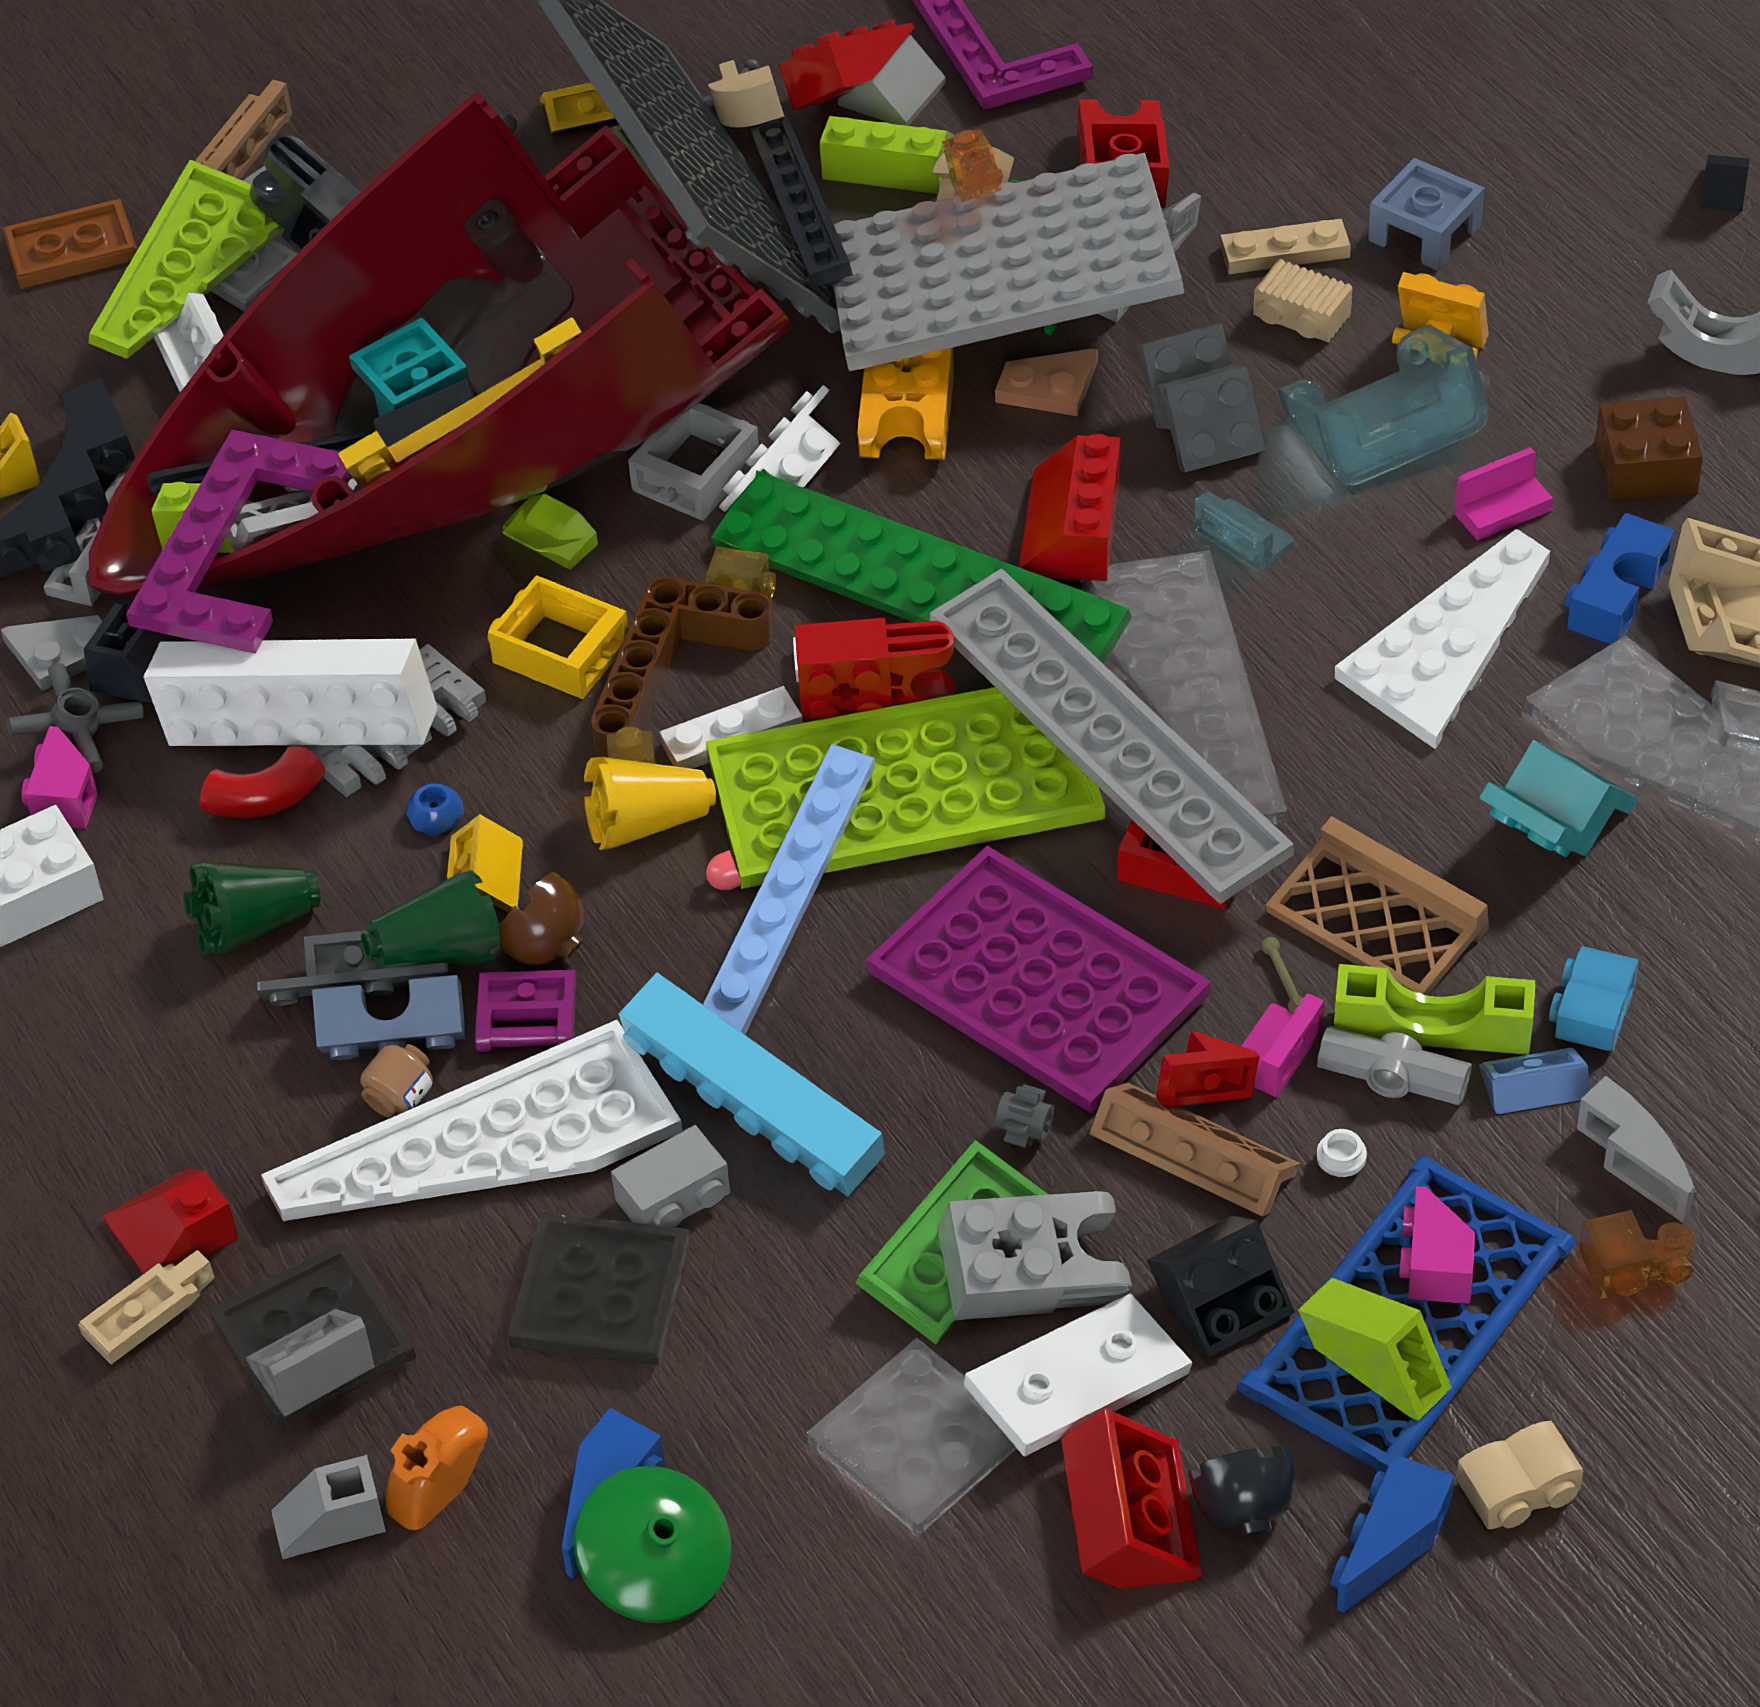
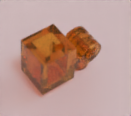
M981 129L961 131L953 138L942 141L951 183L962 202L1001 191L1000 183H1002L1003 174L1001 169H998L996 166L992 146Z
M1632 1210L1583 1221L1579 1252L1600 1299L1616 1295L1630 1296L1641 1289L1649 1288L1650 1282L1664 1279L1667 1284H1679L1689 1279L1694 1272L1691 1265L1695 1244L1694 1234L1683 1224L1676 1222L1666 1223L1659 1228L1657 1239L1649 1240L1644 1238Z

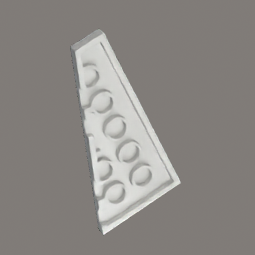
M1515 529L1335 666V679L1436 749L1449 721L1452 722L1459 712L1461 701L1466 693L1473 689L1499 646L1500 637L1506 627L1510 628L1516 618V611L1523 599L1528 598L1547 567L1550 550L1518 529Z

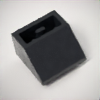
M120 596L84 648L89 691L153 704L143 676L160 642L195 640L129 626L126 613L135 598Z
M1230 1216L1147 1259L1166 1307L1205 1357L1210 1358L1295 1313L1257 1220Z

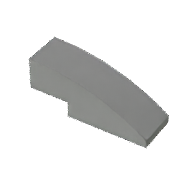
M1605 1076L1581 1098L1577 1129L1606 1149L1604 1168L1684 1223L1690 1217L1695 1189L1684 1161L1671 1139L1653 1116L1628 1092Z

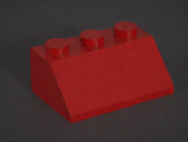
M1106 1408L1061 1437L1065 1460L1064 1467L1072 1505L1071 1512L1075 1524L1079 1561L1083 1574L1119 1589L1193 1581L1202 1576L1178 1440Z

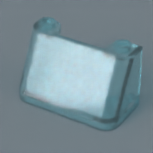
M1428 324L1408 333L1399 342L1396 355L1400 371L1330 402L1326 401L1321 387L1309 380L1296 381L1277 390L1286 415L1329 473L1344 485H1359L1482 430L1489 417V406L1472 347Z

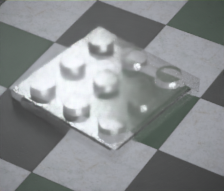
M918 1338L914 1339L807 1431V1440L811 1447L917 1536L922 1534L1017 1449L963 1385L965 1376Z

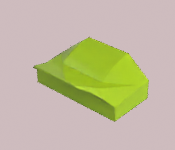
M547 494L530 497L503 524L502 533L569 570L598 545L597 532L577 510Z

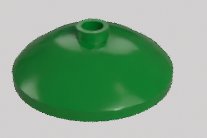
M638 1466L611 1475L591 1492L581 1507L575 1523L573 1535L574 1554L578 1569L586 1585L608 1608L636 1621L665 1623L676 1621L695 1613L715 1595L728 1572L731 1558V1538L723 1512L705 1488L690 1477L672 1469L658 1466ZM656 1525L665 1527L669 1532V1538L661 1539L657 1537L653 1527Z

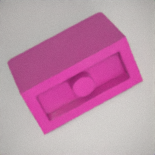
M1531 447L1462 474L1457 478L1454 514L1477 541L1552 511L1553 497L1534 477L1537 453Z
M1307 993L1294 1013L1277 1004L1269 1005L1242 1044V1047L1254 1050L1260 1056L1254 1088L1274 1097L1279 1096L1323 1031L1324 1000Z

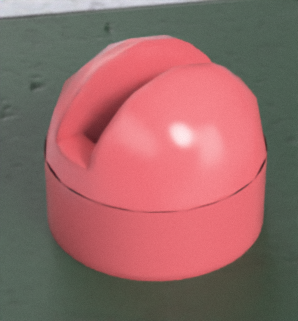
M730 850L720 853L710 860L706 869V876L711 886L719 890H731L741 886L740 876Z

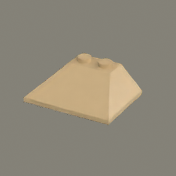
M1687 518L1682 525L1668 587L1688 649L1700 655H1708L1760 668V539Z

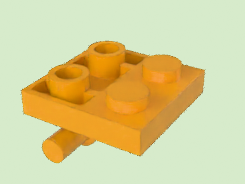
M1403 272L1398 284L1403 327L1422 333L1396 327L1392 343L1416 349L1419 355L1445 361L1446 358L1473 365L1478 349L1467 345L1483 349L1489 335L1485 294L1470 285L1459 284L1455 286L1440 282L1428 274L1420 273L1413 275ZM1453 341L1460 342V343H1464V344H1467V345L1455 343V342H1453Z

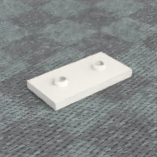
M1130 1293L966 1373L963 1385L1025 1457L1060 1439L1104 1408L1114 1412L1190 1374L1192 1361Z

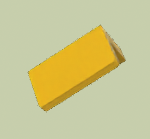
M591 82L543 92L540 96L541 106L545 105L551 133L615 120V117Z
M479 814L451 836L447 879L460 872L472 870L483 881L482 883L475 884L480 896L489 894L494 905L509 913L515 905L518 907L523 840Z

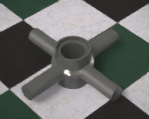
M54 664L48 669V674L58 697L52 711L8 717V733L11 736L48 731L49 726L59 727L90 764L92 773H97L103 768L101 757L93 739L99 724L142 719L144 714L141 701L98 706V700L93 693L82 688H73L64 664Z

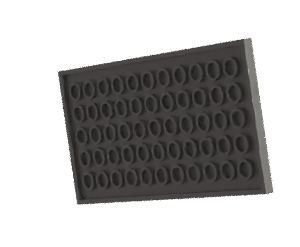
M537 0L688 226V229L685 231L687 237L702 250L707 246L710 247L716 257L726 266L731 267L733 264L739 266L740 271L754 284H758L760 281L765 283L766 288L780 301L788 298L792 305L805 317L816 316L817 321L831 334H834L836 331L841 333L834 286L822 285L816 288L812 287L781 209L668 46L602 0Z

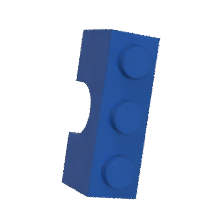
M1628 513L1624 514L1616 528L1609 527L1603 538L1599 555L1590 556L1586 563L1581 583L1579 585L1574 583L1568 591L1564 608L1569 610L1567 629L1617 647L1636 615L1639 587L1630 583L1654 589L1671 562L1675 530Z

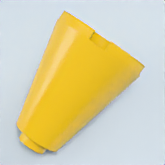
M607 757L591 758L586 765L584 782H593L591 796L584 797L585 810L591 837L595 844L601 843L600 850L613 849L704 817L708 814L709 807L714 806L716 802L714 782L711 778L707 779L702 770Z

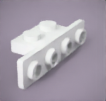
M188 293L180 316L154 337L179 392L182 391L212 349L224 336L216 321L215 313L212 312L204 294Z
M823 385L814 396L808 391L804 393L790 410L796 415L793 421L790 422L784 417L768 435L774 443L769 448L761 443L745 462L751 468L750 471L744 475L738 470L722 490L728 496L720 504V509L724 512L728 510L755 478L756 470L804 487L841 444L809 416L812 410L830 391Z

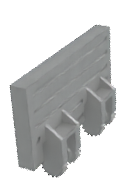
M427 644L419 649L438 708L431 726L448 737L457 729L453 718L446 710L450 708L460 717L462 716L463 719L470 722L478 716L477 708L487 702L485 690ZM430 729L428 731L424 744L432 740ZM423 745L289 746H301L316 754L325 767L323 778L345 797H348L361 788L360 778L356 771L377 785L385 780L386 774L381 764L375 758L381 756L396 769H401L408 763L407 756Z

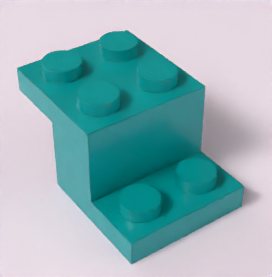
M422 317L349 356L352 369L374 392L379 417L464 379L470 381L467 365Z
M1535 740L1531 742L1505 788L1488 782L1479 797L1493 806L1489 815L1512 828L1516 827L1527 833V838L1549 851L1554 850L1565 857L1569 855L1570 851L1587 856L1614 809L1616 808L1630 815L1639 799L1567 755Z

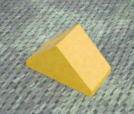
M9 413L0 426V499L37 487L40 483L29 439L18 416L13 413Z

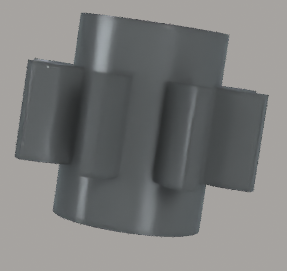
M1023 1084L1022 1087H1017L1016 1094L1010 1092L1003 1094L997 1108L995 1126L1007 1130L1004 1142L1026 1148L1027 1145L1032 1146L1034 1138L1041 1141L1046 1139L1053 1122L1054 1106L1043 1102L1045 1090Z

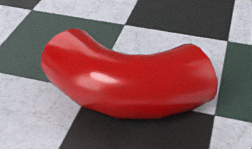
M291 746L272 766L259 772L238 774L216 769L207 776L203 783L200 794V807L207 814L224 818L248 820L272 816L298 804L320 782L325 775V767L319 757L312 751L301 746Z

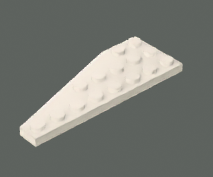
M615 1020L261 1174L264 1187L282 1220L288 1221L593 1172L683 1132L682 1123L639 1053L633 1050L624 1040V1030L618 1020Z

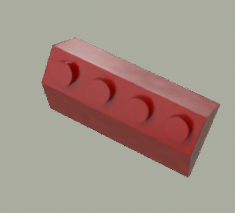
M1103 434L1077 435L1034 469L1019 568L1046 578L1107 581L1120 484L1121 437H1108Z

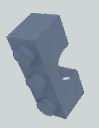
M457 975L409 980L410 1001L408 1007L399 1017L386 1021L375 1019L369 1015L366 1005V993L361 985L312 990L317 1048L322 1054L329 1053L332 1060L359 1057L358 1050L378 1048L379 1053L384 1046L388 1045L405 1048L408 1044L426 1043L427 1050L455 1047V1040L466 1039L461 982Z

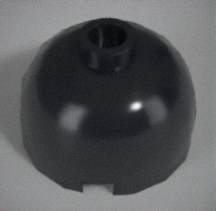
M1271 1446L1273 1457L1263 1458L1258 1456L1256 1448L1222 1455L1199 1464L1201 1474L1194 1470L1188 1471L1192 1493L1200 1512L1211 1524L1221 1529H1239L1241 1538H1252L1271 1532L1270 1522L1287 1513L1294 1503L1297 1490L1296 1473L1289 1447Z

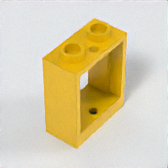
M536 575L525 589L520 590L516 594L512 605L501 618L495 619L488 631V641L490 643L492 661L496 665L584 699L618 656L629 630L627 612ZM544 617L587 634L568 658L527 643L524 640Z

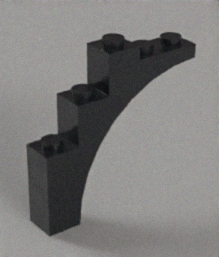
M102 378L62 393L66 409L65 435L58 456L44 479L29 496L0 520V578L39 564L42 573H46L76 561L82 552L72 527L105 515L109 504L100 482L128 471L135 460L127 434Z

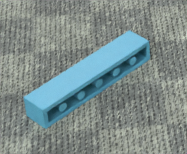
M658 972L619 1013L624 1030L623 1038L633 1050L641 1055L649 1052L660 1060V1066L669 1076L679 1082L685 1078L697 1087L698 1094L709 1105L717 1109L722 1105L733 1113L735 1121L746 1132L754 1136L759 1132L772 1142L773 1149L786 1161L794 1163L798 1160L809 1168L812 1178L825 1189L831 1191L835 1187L849 1197L886 1154L883 1136L880 1131Z

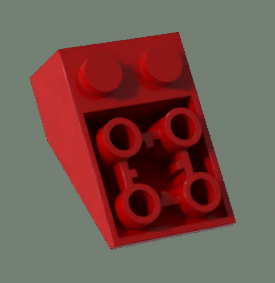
M890 20L872 27L873 31L870 32L867 26L852 29L844 33L845 37H840L839 32H833L817 38L818 46L814 47V44H809L792 50L793 58L778 66L793 110L823 104L872 81L914 29L913 23L896 26L895 20Z

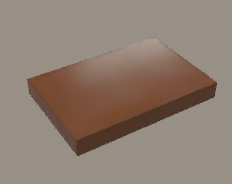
M121 199L2 228L20 289L131 262L137 252Z

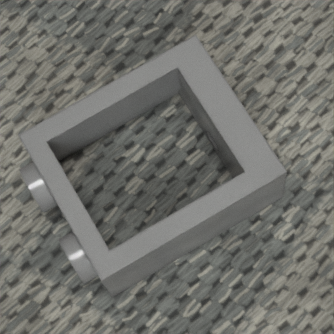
M698 403L681 417L649 437L628 459L632 491L704 521L727 495L722 489L736 472L740 470L745 475L750 470V467L745 462L759 447L757 427L749 424L747 421L739 420L715 410L711 406ZM690 435L725 448L701 476L667 462Z

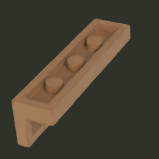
M272 80L260 96L249 94L195 162L241 179L292 115L287 83Z
M1130 1083L1105 1090L1089 1133L1102 1141L1260 1216L1270 1213L1281 1182L1295 1177L1300 1165L1299 1162L1184 1108L1179 1106L1164 1108L1156 1098V1095Z

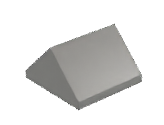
M908 35L873 80L842 94L838 98V105L891 124L909 126L946 84V77L913 37Z
M338 1309L330 1311L246 1357L251 1369L284 1417L375 1367L366 1327L361 1317Z

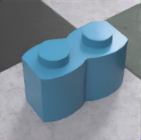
M1581 946L1576 960L1568 958L1561 981V986L1566 987L1564 994L1555 993L1549 1013V1021L1556 1023L1555 1038L1612 1052L1633 995L1639 959Z

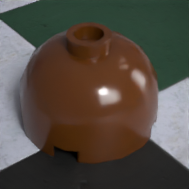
M551 872L526 893L530 898L520 909L515 905L499 926L500 949L519 963L542 966L550 964L558 957L567 961L579 950L584 942V939L579 936L585 925V906L582 898L566 879L556 872Z

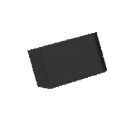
M1718 155L1707 156L1701 208L1731 211L1743 210L1750 158Z

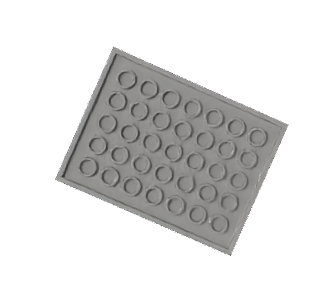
M1145 153L1137 155L1123 154L1115 160L1103 163H1085L1065 172L1056 174L1043 173L1031 180L1018 183L1005 182L995 186L993 189L976 193L963 192L957 194L954 198L938 202L925 201L916 204L912 208L895 212L882 211L870 218L857 221L844 220L834 225L853 273L852 276L843 278L840 282L833 285L849 372L1185 293L1182 277Z

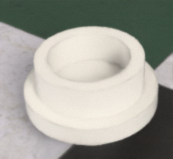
M1336 1129L1329 1132L1320 1141L1316 1157L1319 1166L1328 1174L1337 1177H1348L1358 1173L1364 1167L1367 1151L1364 1143L1356 1133L1347 1129Z

